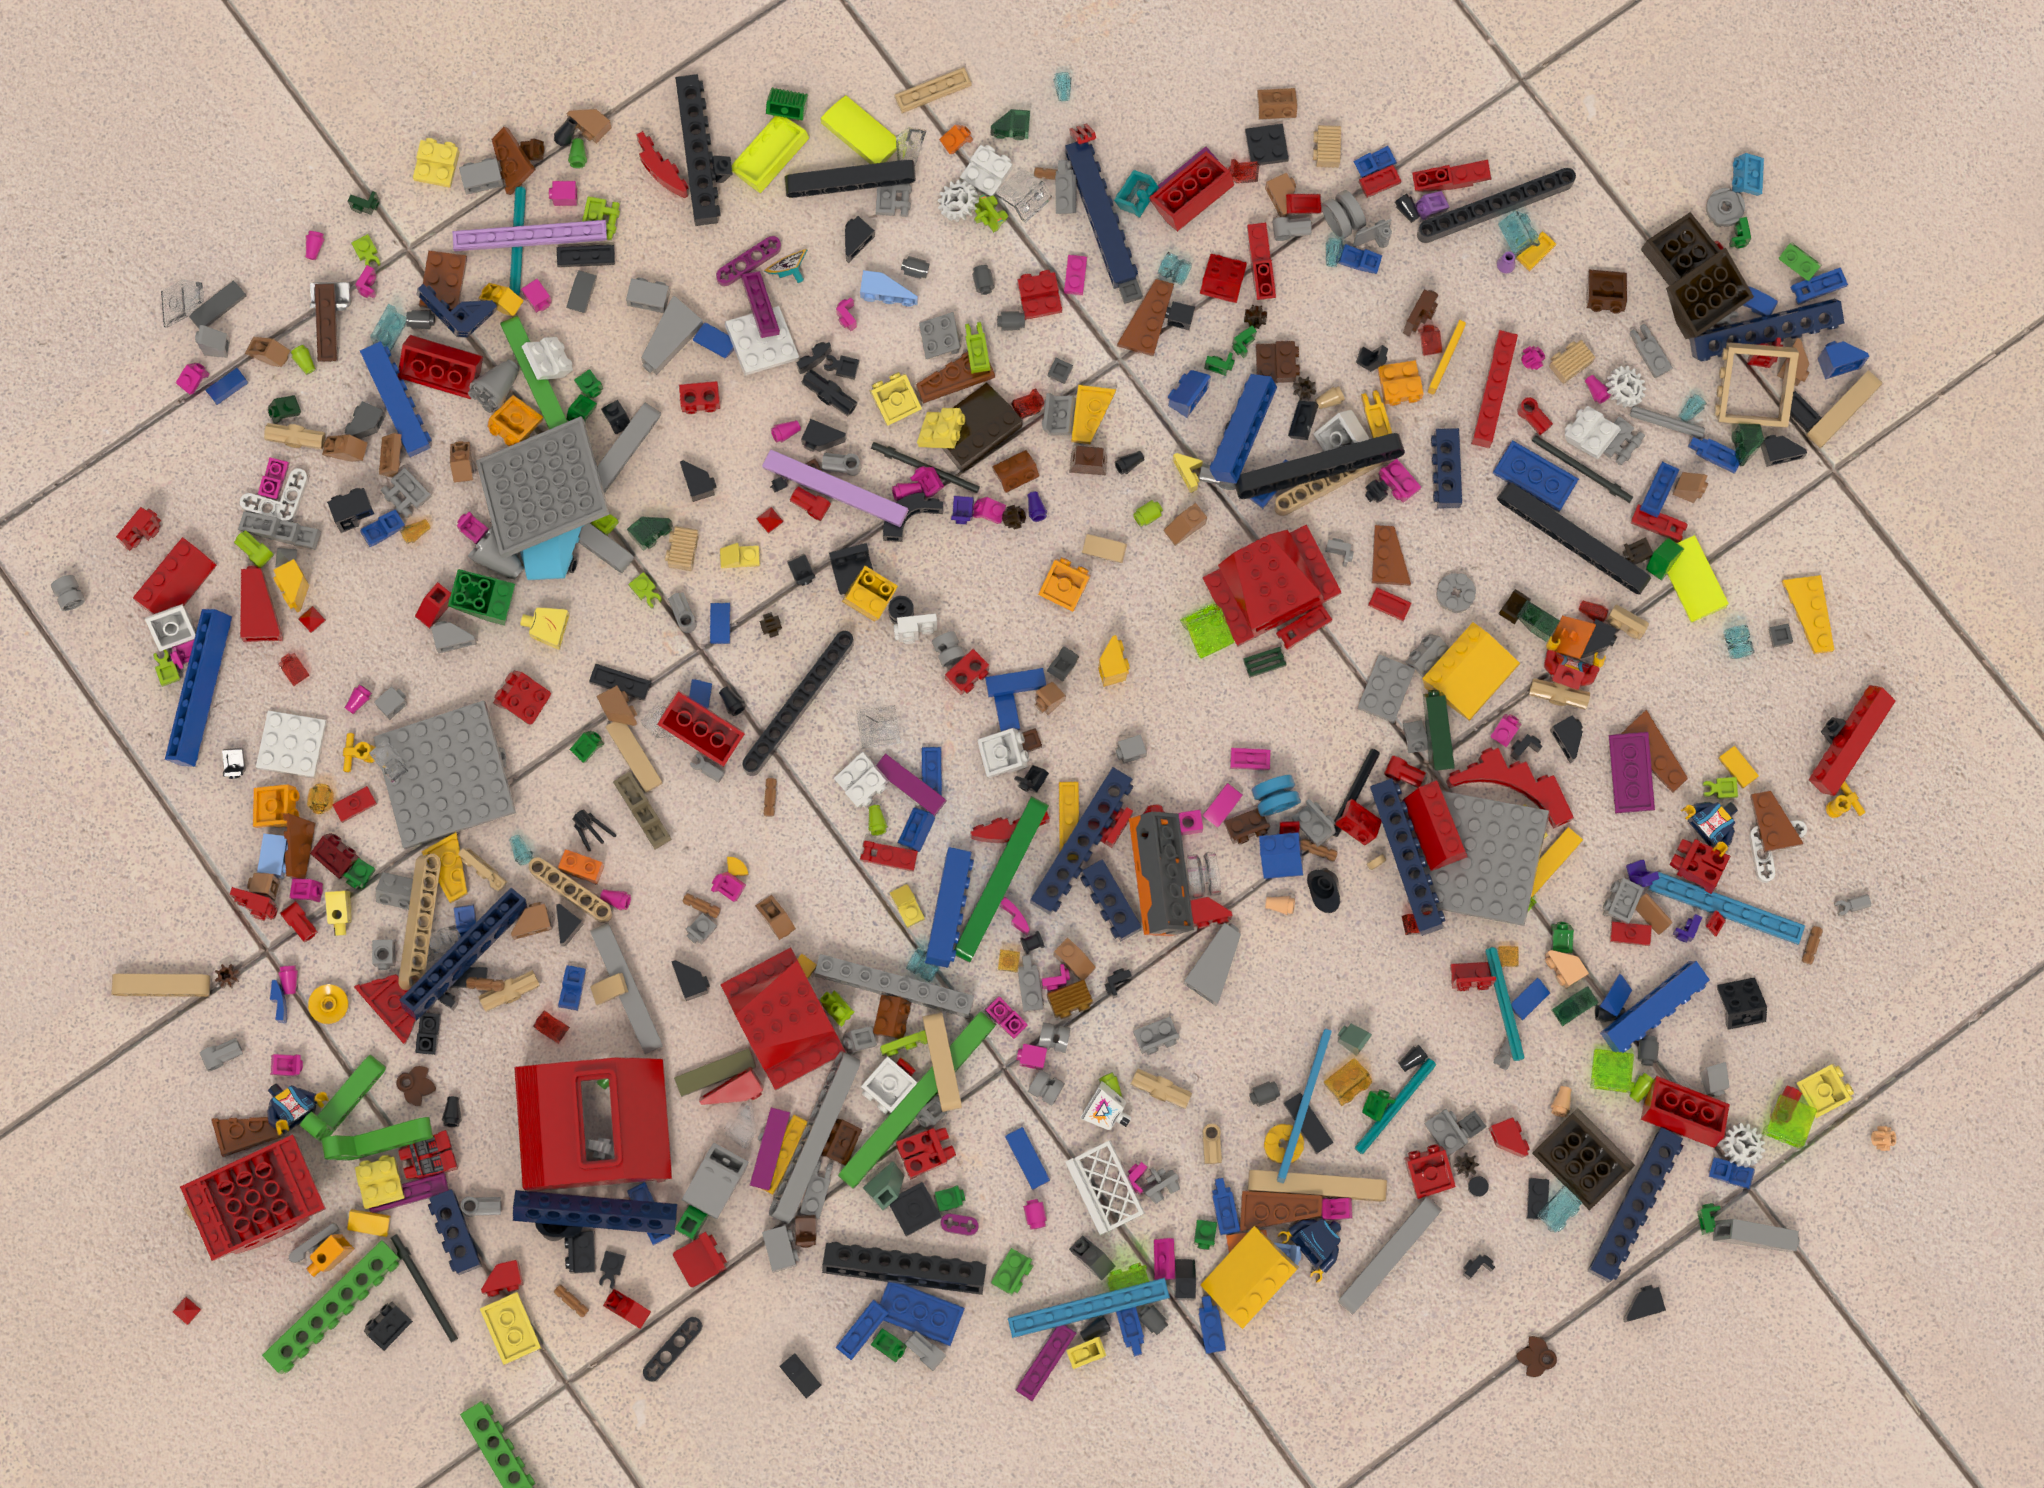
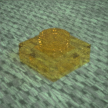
M1498 946L1501 967H1518V946Z
M1000 949L998 970L1017 973L1020 952Z

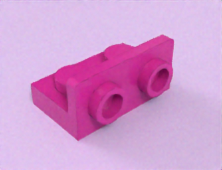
M1395 459L1385 468L1382 467L1379 471L1380 481L1384 480L1392 490L1391 493L1394 498L1401 500L1402 503L1422 488L1398 459Z

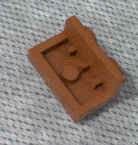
M1027 450L992 466L1005 493L1039 477L1036 463Z
M881 995L873 1034L893 1037L895 1039L903 1038L906 1032L908 1015L911 1011V1002L901 997Z

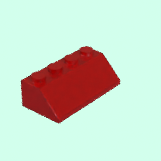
M1206 151L1151 195L1149 199L1165 222L1178 232L1235 184L1231 171Z
M409 335L402 344L398 378L471 399L468 394L469 386L473 380L480 376L483 356Z
M182 537L133 596V599L152 615L181 604L185 606L217 565Z
M677 690L657 723L658 726L723 767L745 735L744 731L680 690Z
M1437 780L1417 788L1403 799L1430 871L1468 857Z
M1656 1076L1645 1099L1641 1120L1715 1148L1724 1138L1730 1104Z

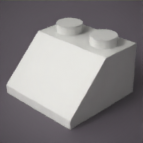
M1352 410L1338 413L1314 433L1324 451L1369 440L1368 435Z
M183 604L145 617L159 652L195 639V626Z

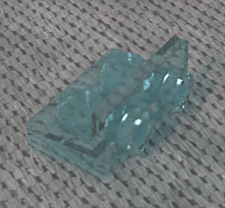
M1514 211L1498 223L1513 254L1517 256L1531 245H1540L1539 235L1531 227L1530 218L1527 214Z
M388 304L370 336L373 344L381 341L383 347L387 345L389 351H391L406 325V317L399 314L394 306Z
M1562 1186L1536 1216L1548 1226L1550 1232H1560L1566 1226L1567 1219L1579 1212V1206L1582 1202L1567 1187Z

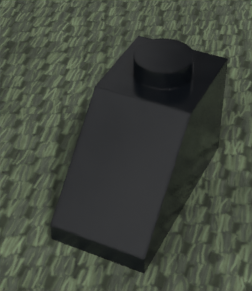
M859 216L855 219H850L845 225V255L848 263L875 237V230Z
M810 419L801 441L805 449L812 452L815 450L821 452L845 443L847 438L846 433Z
M1767 436L1760 445L1766 467L1804 459L1807 454L1805 448L1784 436Z
M684 460L680 461L692 501L695 502L714 496V489L717 488L714 477L710 478L707 471Z
M1595 619L1593 624H1596V627L1580 659L1594 655L1596 652L1606 651L1609 645L1613 647L1617 636L1614 635L1617 629Z
M1573 715L1555 724L1550 729L1569 763L1574 762L1577 757L1583 733L1581 722L1578 718L1575 719Z
M676 960L671 961L686 1001L708 994L707 988L710 987L707 976L702 977L700 971Z
M1175 1259L1174 1300H1195V1260Z
M1652 1285L1641 1288V1292L1635 1295L1623 1319L1624 1323L1666 1311L1659 1287L1653 1288Z
M795 1353L779 1366L806 1399L822 1386Z

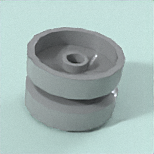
M1347 190L1336 194L1335 200L1330 198L1321 204L1326 222L1333 233L1340 239L1350 236L1352 229L1358 231L1366 226V218L1359 203Z

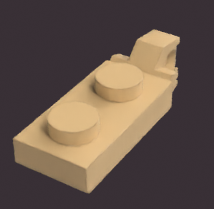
M470 848L461 849L458 853L462 857L461 861L469 867L473 866L481 878H487L490 881V887L501 891L507 884V881L493 867Z

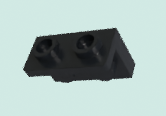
M594 1231L580 1232L573 1237L565 1238V1249H568L569 1257H565L566 1269H569L571 1274L595 1273Z
M393 1301L385 1304L380 1309V1314L375 1319L369 1320L364 1329L365 1334L383 1351L413 1322Z

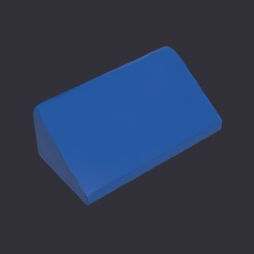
M704 323L693 338L694 342L723 358H727L734 351L729 335L708 323Z
M236 368L205 391L215 404L218 405L247 385L248 381Z
M692 679L689 697L709 709L712 683Z
M913 808L898 843L920 852L935 821V816L930 812Z
M1621 974L1617 976L1600 1007L1616 1017L1632 992L1631 987Z
M1536 978L1511 1003L1513 1012L1523 1021L1550 994L1549 990L1539 978Z

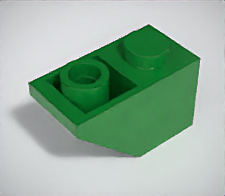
M689 1205L675 1230L694 1241L709 1215Z

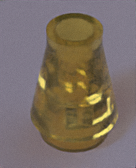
M424 519L403 526L400 532L406 543L409 544L418 540L431 527L428 521Z

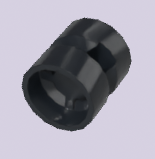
M896 596L890 601L888 607L889 618L893 624H897V618L914 616V605L908 597Z

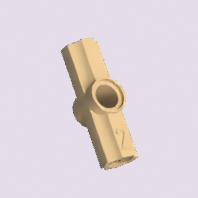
M267 423L264 431V439L266 441L284 443L292 448H301L303 446L321 450L323 449L326 435L325 432L308 430L295 424L284 426Z
M1535 678L1532 679L1529 690L1530 696L1549 700L1554 705H1569L1584 710L1587 709L1590 699V692L1576 690L1556 682L1551 683Z
M531 970L515 979L505 980L504 990L501 992L493 991L492 989V991H487L478 997L485 1012H488L504 1003L509 1004L520 999L521 995L540 987L534 971Z
M1137 1069L1130 1084L1150 1093L1149 1095L1158 1100L1168 1101L1183 1109H1186L1192 1096L1190 1091L1174 1085L1172 1081L1161 1076L1156 1077L1140 1069Z

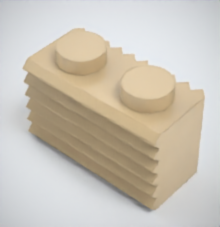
M1318 125L1317 131L1313 133V143H1317V149H1313V160L1316 161V167L1339 168L1341 126Z
M1582 340L1578 343L1573 341L1565 348L1567 351L1563 354L1558 352L1551 358L1552 362L1549 367L1563 384L1583 371L1595 360V356Z
M675 526L674 531L670 532L669 543H672L671 549L666 551L665 561H668L669 568L692 571L699 537L698 530Z

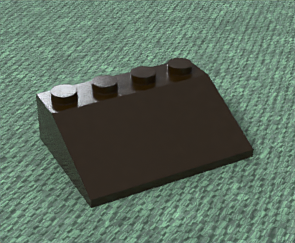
M1691 212L1648 239L1641 248V251L1669 286L1721 251Z
M1723 248L1666 288L1676 324L1685 339L1698 337L1754 298L1726 248Z
M985 383L953 407L961 409L965 415V423L961 427L960 439L957 441L955 448L942 449L960 472H962L1021 429L1023 420L988 383Z
M1578 1108L1532 1152L1589 1211L1635 1166Z

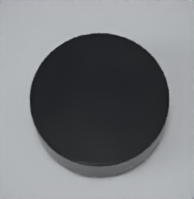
M1480 1176L1472 1178L1468 1183V1190L1475 1197L1485 1195L1489 1189L1487 1180Z

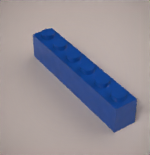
M380 341L360 350L398 434H401L402 443L409 457L430 449L429 442L432 440L428 432H423L421 425L424 423L420 415H415L412 409L416 407L412 397L407 398L404 392L408 390L404 380L399 381L396 375L400 373L396 363L391 364L388 358L392 356L388 346L383 347Z
M1250 374L1248 381L1245 383L1244 391L1238 399L1235 412L1231 415L1229 426L1224 432L1223 440L1217 448L1214 461L1210 465V472L1216 481L1237 483L1277 389L1271 376Z
M948 847L925 959L927 964L948 968L950 962L955 960L956 950H953L954 943H958L960 932L956 930L957 925L962 923L963 914L960 913L961 907H965L967 896L963 894L964 889L969 887L970 877H967L968 871H972L974 859H970L972 853L970 851Z
M1688 961L1602 1030L1600 1034L1613 1052L1624 1053L1632 1047L1631 1044L1635 1040L1639 1041L1647 1035L1646 1031L1659 1026L1661 1019L1675 1013L1677 1006L1690 1001L1692 994L1702 991L1710 979L1697 961Z

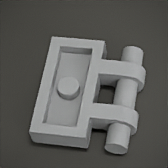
M910 184L877 187L876 215L895 216V209H900V216L908 217V210L911 208L909 194L912 192ZM896 193H902L901 201H896Z
M1619 416L1614 424L1620 426L1621 431L1603 454L1611 458L1616 453L1619 456L1616 462L1622 465L1630 459L1631 453L1635 448H1639L1645 435L1642 432H1638L1636 436L1631 435L1634 427ZM1626 440L1629 445L1622 449L1620 446Z
M405 467L390 480L394 485L391 490L387 486L381 489V492L385 495L384 498L388 502L391 501L397 507L396 510L406 518L412 515V512L408 509L411 504L418 509L432 497ZM400 492L406 497L403 502L397 497V494Z

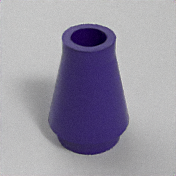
M1034 491L1027 494L1028 513L1032 521L1039 522L1046 519L1047 510L1039 497V493Z

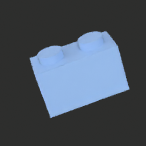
M263 833L257 873L274 874L276 878L284 879L286 873L285 852L288 850L287 839H284V836Z

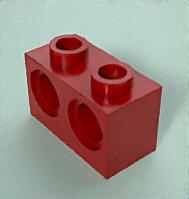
M718 381L679 385L682 412L695 414L697 411L705 410V412L710 413L720 409ZM707 395H713L714 399L712 401H706L705 397ZM692 396L695 400L692 403H688L685 401L686 398Z
M972 649L945 674V680L960 695L963 693L968 694L975 687L974 683L979 679L982 681L989 674V664ZM973 663H978L981 668L974 671L970 666ZM959 676H963L967 681L964 684H959L956 679Z

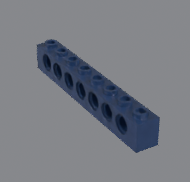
M1834 298L1706 330L1698 337L1689 339L1692 357L1699 361H1708L1712 356L1716 355L1722 357L1723 348H1726L1727 339L1730 336H1733L1732 343L1759 345L1768 342L1773 343L1777 337L1781 338V342H1783L1784 338H1800L1804 333L1816 334L1821 332V329H1836L1839 325L1845 324L1841 301ZM1824 313L1825 318L1819 322V316ZM1806 317V324L1801 326V320ZM1788 322V328L1783 331V324ZM1770 327V332L1764 335L1765 328ZM1751 331V338L1746 340L1745 336L1747 332ZM1715 340V346L1709 349V343Z
M1112 767L1030 899L1032 905L1049 915L1053 911H1058L1062 904L1059 900L1063 894L1067 896L1072 888L1070 884L1072 879H1077L1083 870L1080 866L1084 861L1088 862L1093 852L1090 850L1093 845L1098 846L1103 838L1101 832L1104 828L1108 829L1113 821L1111 816L1114 811L1118 813L1124 803L1121 801L1124 795L1128 796L1134 786L1131 785L1133 781L1131 777ZM1111 788H1116L1119 790V795L1113 797L1108 791ZM1103 804L1107 805L1109 811L1101 813L1098 807ZM1096 821L1099 827L1092 830L1088 827V823ZM1086 838L1089 844L1087 846H1080L1078 840ZM1075 854L1079 860L1076 863H1071L1067 857ZM1065 871L1068 873V877L1061 880L1057 877V873ZM1051 887L1056 888L1058 894L1056 896H1049L1047 890Z
M1391 778L1370 786L1419 932L1423 936L1443 929V922L1446 919L1443 911L1438 910L1437 904L1440 902L1437 893H1432L1430 886L1433 885L1430 873L1426 874L1424 870L1427 864L1424 856L1419 855L1418 849L1421 847L1418 838H1413L1411 831L1415 829L1411 819L1407 820L1405 813L1408 812L1405 801L1401 802L1399 795L1402 794L1399 783L1395 784ZM1394 798L1395 802L1393 805H1385L1387 799ZM1395 816H1400L1401 821L1393 824L1392 819ZM1401 834L1407 835V839L1404 842H1399L1398 837ZM1406 853H1414L1413 858L1405 860L1404 856ZM1413 871H1420L1419 877L1415 879L1410 877ZM1419 889H1426V894L1418 897L1417 891ZM1426 907L1433 908L1432 913L1429 915H1424L1423 910Z
M510 888L399 999L402 1009L417 1021L522 915L524 910L528 908L526 899L513 888Z
M1662 1127L1657 1131L1588 1272L1608 1283L1618 1278L1621 1272L1619 1266L1622 1261L1625 1262L1630 1254L1628 1248L1631 1243L1635 1244L1639 1236L1637 1230L1639 1226H1644L1648 1218L1645 1214L1648 1208H1653L1657 1200L1654 1196L1657 1190H1662L1666 1182L1663 1178L1666 1172H1671L1675 1164L1672 1160L1675 1155L1678 1156L1684 1146L1681 1144L1683 1138ZM1660 1148L1667 1149V1158H1663L1662 1156H1660ZM1652 1165L1659 1168V1175L1656 1176L1651 1173L1650 1167ZM1642 1183L1649 1184L1651 1188L1650 1193L1642 1191ZM1633 1201L1641 1203V1211H1636L1633 1208ZM1625 1218H1628L1633 1222V1227L1631 1229H1628L1624 1226L1623 1222ZM1616 1236L1623 1238L1624 1245L1622 1247L1615 1244ZM1607 1254L1614 1256L1615 1263L1613 1265L1606 1262Z
M515 1190L513 1221L675 1235L677 1204Z

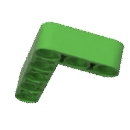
M369 1055L318 1115L310 1112L303 1119L300 1126L322 1143L321 1139L329 1137L334 1133L382 1076L386 1066L372 1055Z
M423 1117L357 1136L335 1135L322 1138L321 1141L326 1160L350 1161L433 1138L430 1117Z

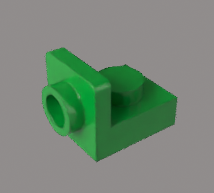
M1747 217L1739 218L1735 225V234L1739 237L1731 239L1730 247L1740 249L1749 244L1751 233Z
M1253 325L1233 339V350L1243 358L1248 353L1244 344L1248 346L1255 340L1254 337L1257 331Z
M1229 352L1226 362L1218 356H1207L1204 369L1226 376L1228 370L1232 371L1235 362L1232 359L1233 353Z
M590 369L574 379V382L584 396L589 399L591 397L596 398L603 390L602 383L597 380Z
M580 394L568 408L567 421L582 417L586 422V419L596 409L597 403Z
M588 731L584 732L569 750L582 763H585L605 743L601 740L602 738L598 733Z
M358 858L348 873L345 872L343 876L347 879L346 883L354 889L357 886L363 889L376 869Z
M1567 922L1551 924L1553 931L1551 950L1561 953H1572L1574 935L1572 926Z
M1385 1090L1370 1091L1362 1113L1374 1121H1381L1387 1103L1394 1104L1396 1100Z
M958 1185L935 1192L939 1212L963 1207L962 1201H966L963 1189L959 1190Z
M1714 1203L1702 1205V1209L1697 1211L1702 1235L1714 1232L1715 1220L1713 1216H1710V1213L1721 1210L1720 1206L1714 1207Z
M1197 1220L1193 1243L1198 1245L1197 1248L1209 1250L1210 1247H1214L1217 1222Z
M883 1328L871 1343V1346L895 1363L904 1355L907 1348L902 1341Z

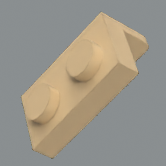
M1619 605L1614 606L1606 620L1614 628L1621 629L1630 637L1638 640L1642 638L1649 626L1647 621Z

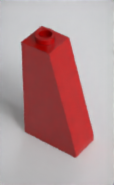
M248 566L247 569H241L240 638L243 642L283 641V635L263 571L257 566Z

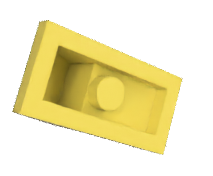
M1179 453L1174 454L1172 460L1189 492L1196 491L1199 479L1196 473H1192V471L1200 468L1203 461Z
M739 543L720 548L721 568L760 566L759 546L739 547Z
M907 884L889 893L907 928L925 920L916 902V898Z
M1100 1337L1066 1350L1073 1369L1107 1356Z

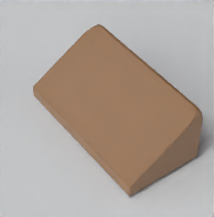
M1648 894L1643 895L1639 899L1635 910L1660 935L1672 924L1671 919Z

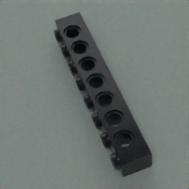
M698 74L678 76L675 79L695 226L717 224V217L721 216L720 206L715 204V199H718L717 187H713L712 182L716 181V176L710 167L713 154L712 151L708 152L711 138L710 133L706 134L705 129L709 127L708 116L703 114V110L706 109L705 98H701V92H704L703 80L699 81ZM689 94L696 95L693 99L687 98ZM691 112L698 113L695 117H691L689 114ZM695 129L701 131L699 134L696 135L691 133ZM697 147L703 148L701 152L694 151ZM704 165L705 169L697 170L696 167ZM701 183L708 184V186L705 188L699 187ZM703 201L711 202L708 206L701 205Z
M826 1242L822 1273L983 1295L987 1264H982L979 1261L966 1262L958 1258L944 1259L936 1255L930 1257L922 1256L919 1253H902L899 1250L886 1251L877 1247L864 1248L860 1245L849 1246L842 1245L839 1242ZM841 1257H847V1258H849V1259L846 1260V1261H844V1260H841L840 1258H841ZM863 1259H865V1260H868L869 1262H868V1263H861L860 1261L863 1260ZM886 1262V1263H888L889 1265H888V1266H882L880 1263ZM907 1265L909 1268L903 1269L900 1266ZM921 1268H927V1269H929V1271L924 1272V1271H921L920 1269H921ZM945 1270V1271H948L949 1273H948V1274H942L941 1271ZM966 1273V1274H968L969 1276H968V1277H963V1276H961L960 1274Z

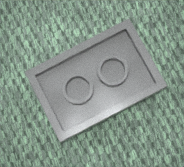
M1379 654L1357 709L1394 723L1415 669Z

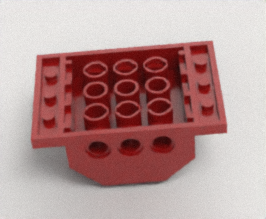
M1307 524L1290 533L1287 529L1269 534L1235 551L1218 564L1220 569L1202 577L1237 647L1342 594Z
M791 947L720 984L775 1091L835 1060L841 1051L846 1053Z
M293 1134L180 1186L211 1261H215L230 1253L239 1254L263 1246L295 1231L311 1220L310 1216L326 1209Z

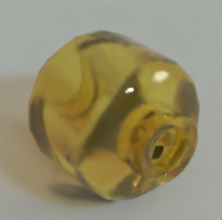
M316 784L310 788L307 799L308 808L313 810L315 814H324L331 810L334 799L333 790L326 784Z

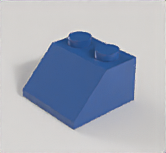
M1833 341L1825 345L1826 347L1821 351L1822 353L1817 359L1826 380L1861 369L1870 356L1867 352L1844 341L1839 343Z
M1190 370L1188 374L1184 373L1178 382L1180 385L1177 390L1173 389L1168 396V406L1188 418L1208 390L1211 376L1194 370Z
M1299 833L1259 836L1264 879L1303 876L1301 837Z

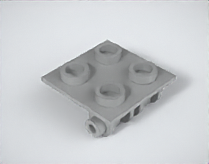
M1383 219L1375 223V226L1371 228L1364 227L1360 229L1355 236L1353 247L1360 246L1374 239L1379 247H1387L1392 234L1390 228L1392 220L1385 221Z
M954 312L919 323L926 359L948 352L952 354L959 353L960 343Z

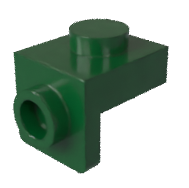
M372 191L369 200L350 194L348 203L354 212L359 214L364 212L372 215L373 211L377 210L380 200L377 193Z
M295 395L273 399L268 406V414L274 424L279 423L283 418L299 416L301 413Z

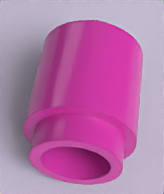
M1038 1199L1026 1201L1027 1205L1023 1206L1027 1225H1030V1230L1046 1227L1045 1221H1047L1043 1202H1039Z

